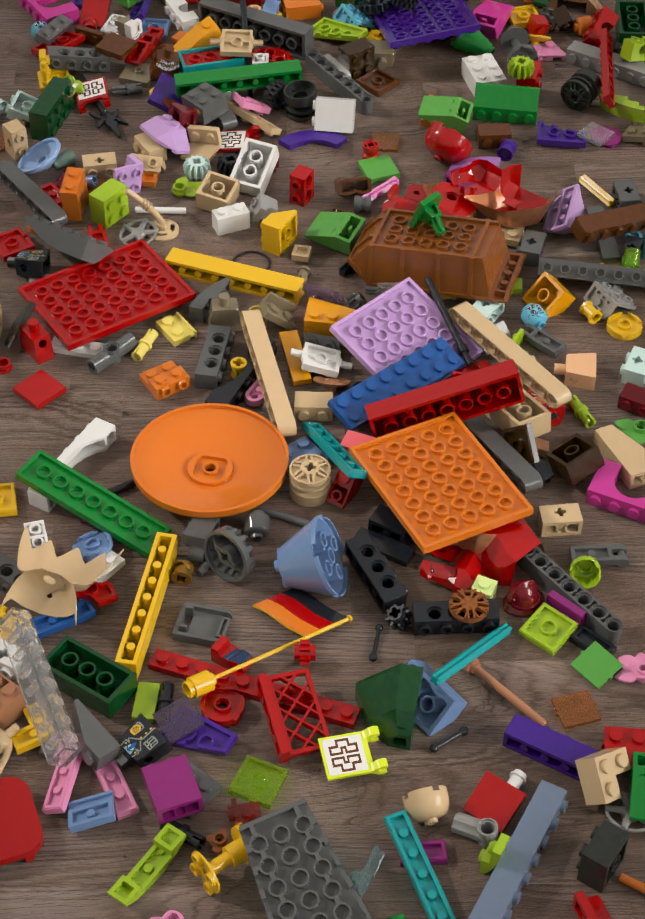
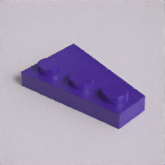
M181 705L161 732L173 747L226 756L238 739L237 734Z

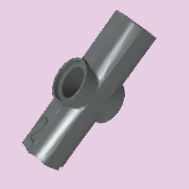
M130 332L117 341H108L103 345L101 352L86 361V366L95 375L107 366L118 365L123 355L138 346V341Z

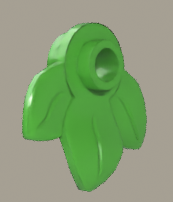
M621 419L615 421L614 424L640 445L645 442V420Z

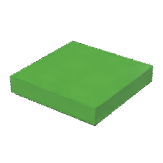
M388 154L358 160L359 169L364 176L371 179V184L386 181L393 176L400 178V172Z

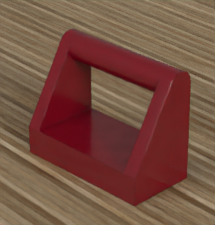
M173 102L171 105V116L176 120L177 111L180 113L179 122L186 129L188 142H190L187 128L189 125H196L197 110Z

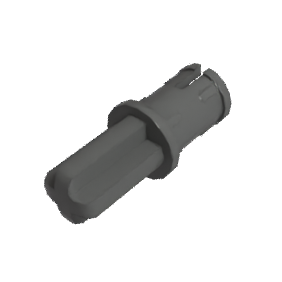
M125 83L123 85L111 86V93L113 95H129L130 93L143 92L142 83Z

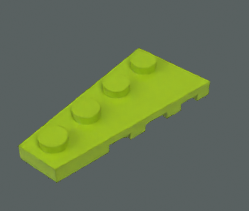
M326 17L312 25L313 38L355 41L369 35L366 28Z

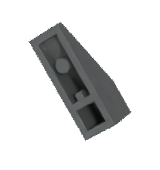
M78 698L74 700L71 714L81 754L85 763L89 766L91 765L95 771H98L118 757L121 745Z

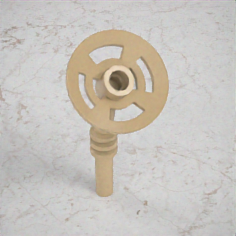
M130 188L125 190L124 193L136 201L139 207L145 209L146 212L149 211L155 218L151 222L156 225L158 235H156L153 241L166 242L177 237L179 226L176 222L164 219L152 206L153 203L146 198L140 197ZM147 224L145 230H149L151 225ZM170 225H174V227H175L174 231H171V230H170V229H171V226H170ZM147 234L146 236L151 239L154 234Z

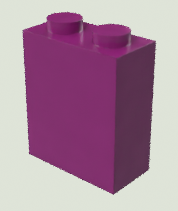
M186 754L174 756L158 763H151L141 768L143 783L159 825L204 811L203 798Z

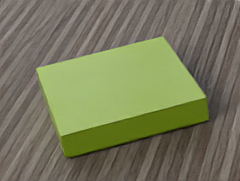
M543 602L518 630V634L551 656H554L578 629V623Z

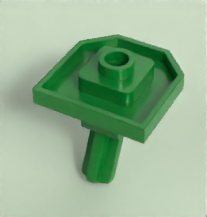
M436 191L419 203L409 226L413 229L424 221L427 225H432L438 236L445 234L446 230L441 222L443 215L438 207L443 196Z

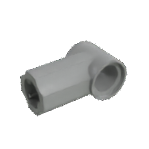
M462 812L456 813L451 826V832L476 840L481 847L486 849L490 841H498V824L494 819H478Z

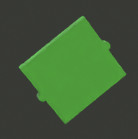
M596 641L585 651L582 650L581 655L570 664L572 668L598 690L608 680H612L613 675L623 667L619 660Z

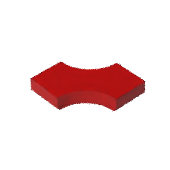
M110 581L94 582L86 590L76 592L77 599L92 601L99 608L118 601V595Z

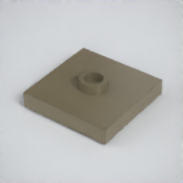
M142 63L140 66L128 64L119 76V82L128 84L142 83V87L148 88L153 79H150L149 74L150 64Z

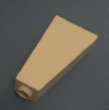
M612 424L596 429L593 443L599 447L604 459L622 464L620 479L630 490L644 485L645 448Z

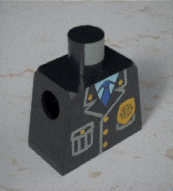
M50 249L22 250L17 257H8L7 266L8 268H16L18 276L43 278L51 267Z
M140 713L118 740V743L125 752L116 759V762L124 770L134 761L142 768L158 761L171 752L173 747Z

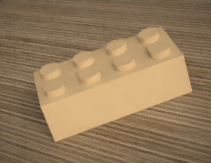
M524 389L525 402L485 414L502 430L532 423L534 437L551 431V412Z

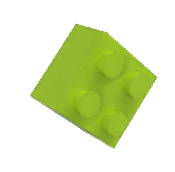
M111 178L88 194L92 222L102 224V227L107 229L129 213L128 195L124 193L127 185Z

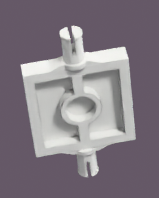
M305 342L302 350L291 348L290 355L300 357L302 361L301 369L308 372L337 378L340 368L350 371L352 369L353 363L342 361L340 350Z

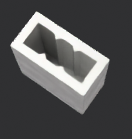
M317 96L316 100H313L315 116H312V126H314V130L353 133L356 99Z

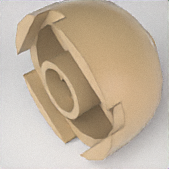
M439 785L440 790L434 791L432 786L420 788L407 793L408 798L402 796L404 808L408 816L415 822H424L425 826L438 824V819L443 817L449 808V796L446 786Z

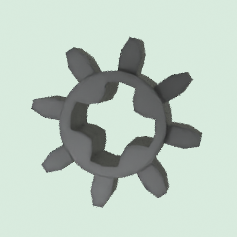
M353 292L346 297L348 301L345 303V306L357 310L367 304L366 298L360 292L358 294Z

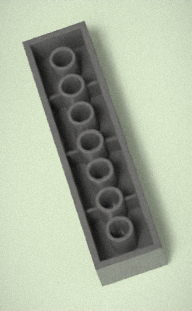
M200 0L198 2L199 22L210 16L221 32L222 29H242L240 4L228 0ZM246 6L248 30H253L255 40H263V47H256L265 49V46L268 48L273 46L274 49L279 47V50L285 49V52L289 51V55H292V58L305 61V52L313 49L312 25Z

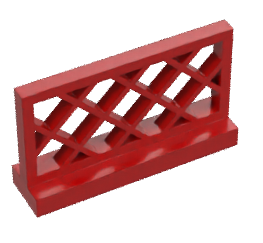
M309 668L267 676V673L258 674L256 686L279 763L288 762L289 758L319 752V745L312 742L311 739L315 733L324 738L330 737ZM305 676L307 683L304 687H301L293 682L294 679ZM281 681L287 685L281 692L273 687L272 682ZM290 686L300 691L296 699L285 694ZM303 694L312 698L313 702L310 707L299 702ZM282 698L292 703L289 711L280 708L279 702ZM295 706L306 711L302 719L291 714ZM309 713L318 717L319 722L316 727L305 721ZM288 718L299 723L294 731L285 726ZM302 725L312 730L308 739L297 733ZM294 737L305 743L301 749H292L291 742Z

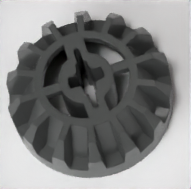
M225 525L206 536L203 546L204 554L210 568L217 576L227 582L235 583L251 574V571L254 570L256 553L251 552L254 545L248 544L246 541L247 535L241 536L240 529Z

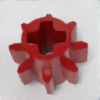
M300 639V644H294V661H300V666H310V661H316V645H310L309 639Z

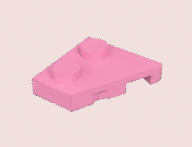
M552 40L533 45L538 54V61H553V58H561L562 61L566 60V53Z

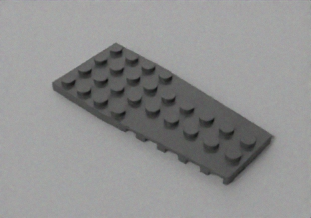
M305 798L239 827L268 919H372Z

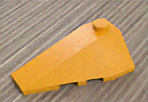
M208 16L197 23L173 46L174 52L214 46L210 45V38L220 39L222 32L211 17Z

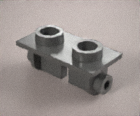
M305 332L303 347L305 342L336 350L342 347V343L335 337Z

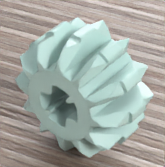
M191 155V158H186L184 162V174L190 180H203L208 171H211L209 159L205 158V156Z

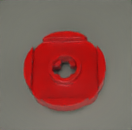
M216 686L215 690L202 696L200 702L201 714L222 727L236 726L245 712L244 697L231 686ZM221 703H225L227 708L220 709L218 707L221 706Z

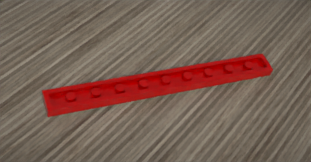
M156 648L148 663L149 670L183 680L204 670L212 672L214 676L228 670L221 666ZM235 671L216 679L217 684L215 687L231 686L236 689L237 693L242 694L244 698L261 702L256 686L257 677ZM272 682L273 687L281 692L286 687L285 685ZM289 687L285 694L296 699L300 691ZM303 694L299 702L310 707L313 700L311 697ZM317 695L325 722L354 730L361 713V707ZM282 698L279 706L289 711L292 703ZM295 706L292 711L301 715L306 713L305 710L298 706ZM309 713L308 717L318 719V717Z

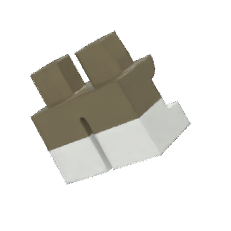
M127 15L126 17L119 16L114 20L115 25L119 29L116 34L133 40L140 39L143 34L142 21L140 19L132 20Z

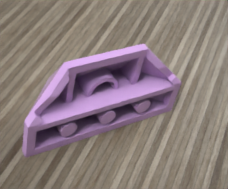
M171 115L155 116L140 125V129L163 147L171 149L173 153L190 154L186 129L180 122L173 119Z
M579 184L562 189L561 195L555 199L548 209L543 227L544 232L563 235L573 233L570 229L577 216H582L584 213V204Z

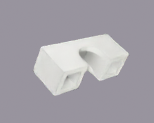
M165 0L164 12L170 17L171 22L176 25L177 30L187 33L199 23V17L194 11L188 12V5L185 0Z

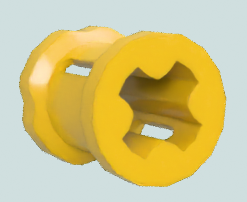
M591 301L584 302L579 308V312L588 318L590 324H595L602 318V312L597 310Z
M235 357L230 361L233 370L231 378L233 380L238 377V372L240 375L247 366V360L243 357Z

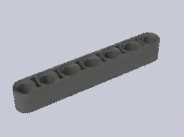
M311 49L305 52L306 69L341 98L356 99L355 109L360 114L370 115L373 113V96L319 51Z
M10 159L0 163V181L31 211L42 219L44 218L60 225L68 223L65 211Z
M478 416L462 421L522 494L543 487V480L539 472L485 420Z
M537 546L516 562L525 573L548 593L554 590L587 612L584 624L586 627L613 645H617L620 642L624 626L623 622Z

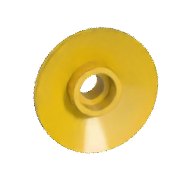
M528 34L530 45H537L551 40V37Z

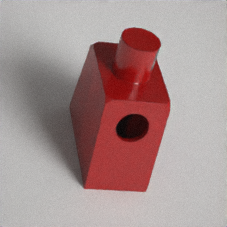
M37 318L29 319L27 324L20 327V346L40 365L55 358L51 338L48 331L39 323Z

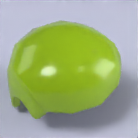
M591 556L575 558L570 565V576L587 590L595 587L601 579L600 564Z

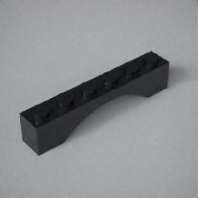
M268 335L275 356L277 353L276 338ZM249 349V361L244 371L233 381L213 389L205 403L237 406L243 401L246 391L257 379Z

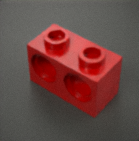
M299 164L289 175L291 203L305 207L314 197V169Z

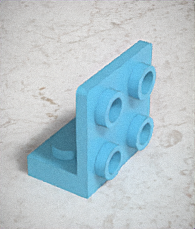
M342 3L333 16L334 20L351 25H361L372 29L377 27L371 17L364 14V12L361 13L359 8L352 4Z

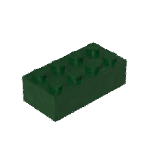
M616 0L614 12L619 16L615 24L617 42H622L623 44L624 38H631V36L642 38V36H645V1Z
M52 77L28 112L33 140L42 141L55 137L71 110L74 109V88L70 79Z
M68 635L39 663L41 679L74 699L78 698L81 703L109 719H112L137 691L136 673Z

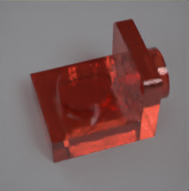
M232 798L231 807L227 808L229 822L234 821V826L240 822L244 825L262 817L259 801L237 804L236 798Z

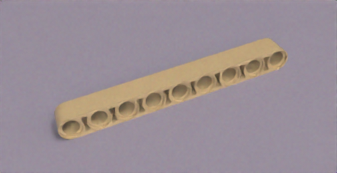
M465 301L449 310L452 321L497 361L504 362L513 359L521 382L551 408L556 409L572 399L570 390L469 302Z
M259 309L240 311V323L270 421L282 433L283 437L295 436L297 433L295 418Z

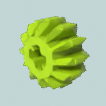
M524 55L511 57L507 65L508 75L512 76L513 79L518 78V80L530 78L535 68L533 60L530 57H524Z

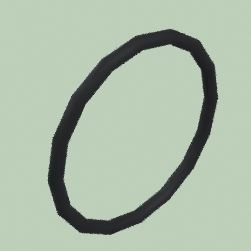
M244 251L233 258V262H235L243 254L256 253L263 255L268 260L269 264L266 270H269L271 266L270 258L260 251Z

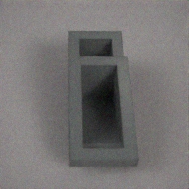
M224 278L214 283L193 300L189 306L190 320L204 323L209 314L211 300L218 299L219 294L222 292L228 294L231 292L230 278Z

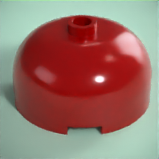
M433 121L425 134V145L433 155V158L440 163L443 161L447 164L457 163L468 158L474 149L470 147L472 143L455 129L443 127L444 123Z

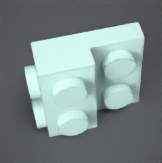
M18 90L16 95L12 94L9 101L10 104L6 106V118L20 121L25 120L30 123L28 112L38 98Z

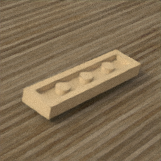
M228 102V108L235 116L242 117V121L259 125V130L262 129L264 134L268 136L280 135L281 128L250 110L245 111L241 109L238 103Z

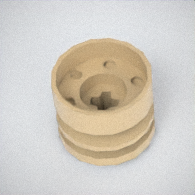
M316 454L298 456L289 466L290 497L295 503L304 507L322 505L326 502L331 488V466L328 460Z

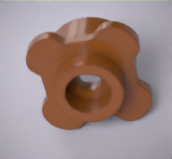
M224 828L206 837L207 843L211 844V849L216 854L223 853L222 848L233 841V839L229 838L227 835L228 831Z

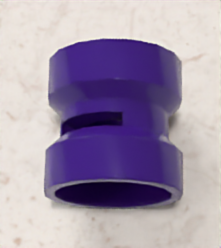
M512 139L502 141L497 151V156L502 161H510L517 149L515 141Z

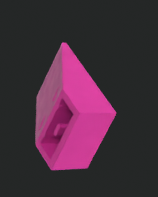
M485 0L472 13L481 25L480 31L488 39L497 41L514 6Z

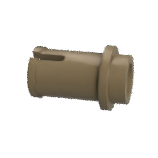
M303 265L298 268L297 277L304 278L306 286L307 279L311 276V270L308 266Z

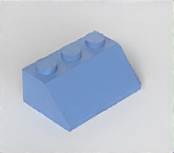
M411 659L408 665L413 664L424 667L423 681L417 702L416 724L428 736H432L455 721L467 705V702L445 681L440 685H435L431 682V674L435 671L425 661Z

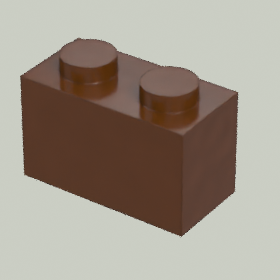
M509 123L477 124L476 140L478 149H498L503 140L512 139Z

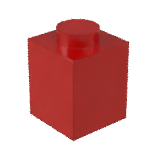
M531 14L526 25L530 34L546 36L550 27L545 15Z

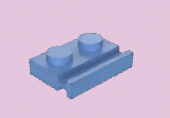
M112 790L68 802V828L71 834L116 821L115 795Z

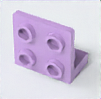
M133 154L127 155L125 166L114 169L113 179L127 185V188H130L135 193H140L144 163Z

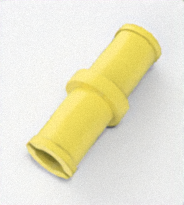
M148 329L146 335L138 341V346L131 354L135 361H142L144 355L151 350L153 342L159 336L158 332L154 329L152 331Z

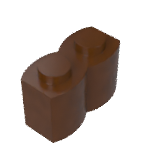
M357 175L352 178L339 177L334 180L335 192L340 195L348 196L355 192L366 194L372 191L371 179L363 175Z

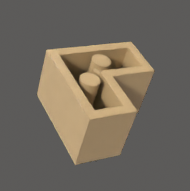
M626 747L604 749L575 760L586 805L607 804L622 798L616 775L631 769Z

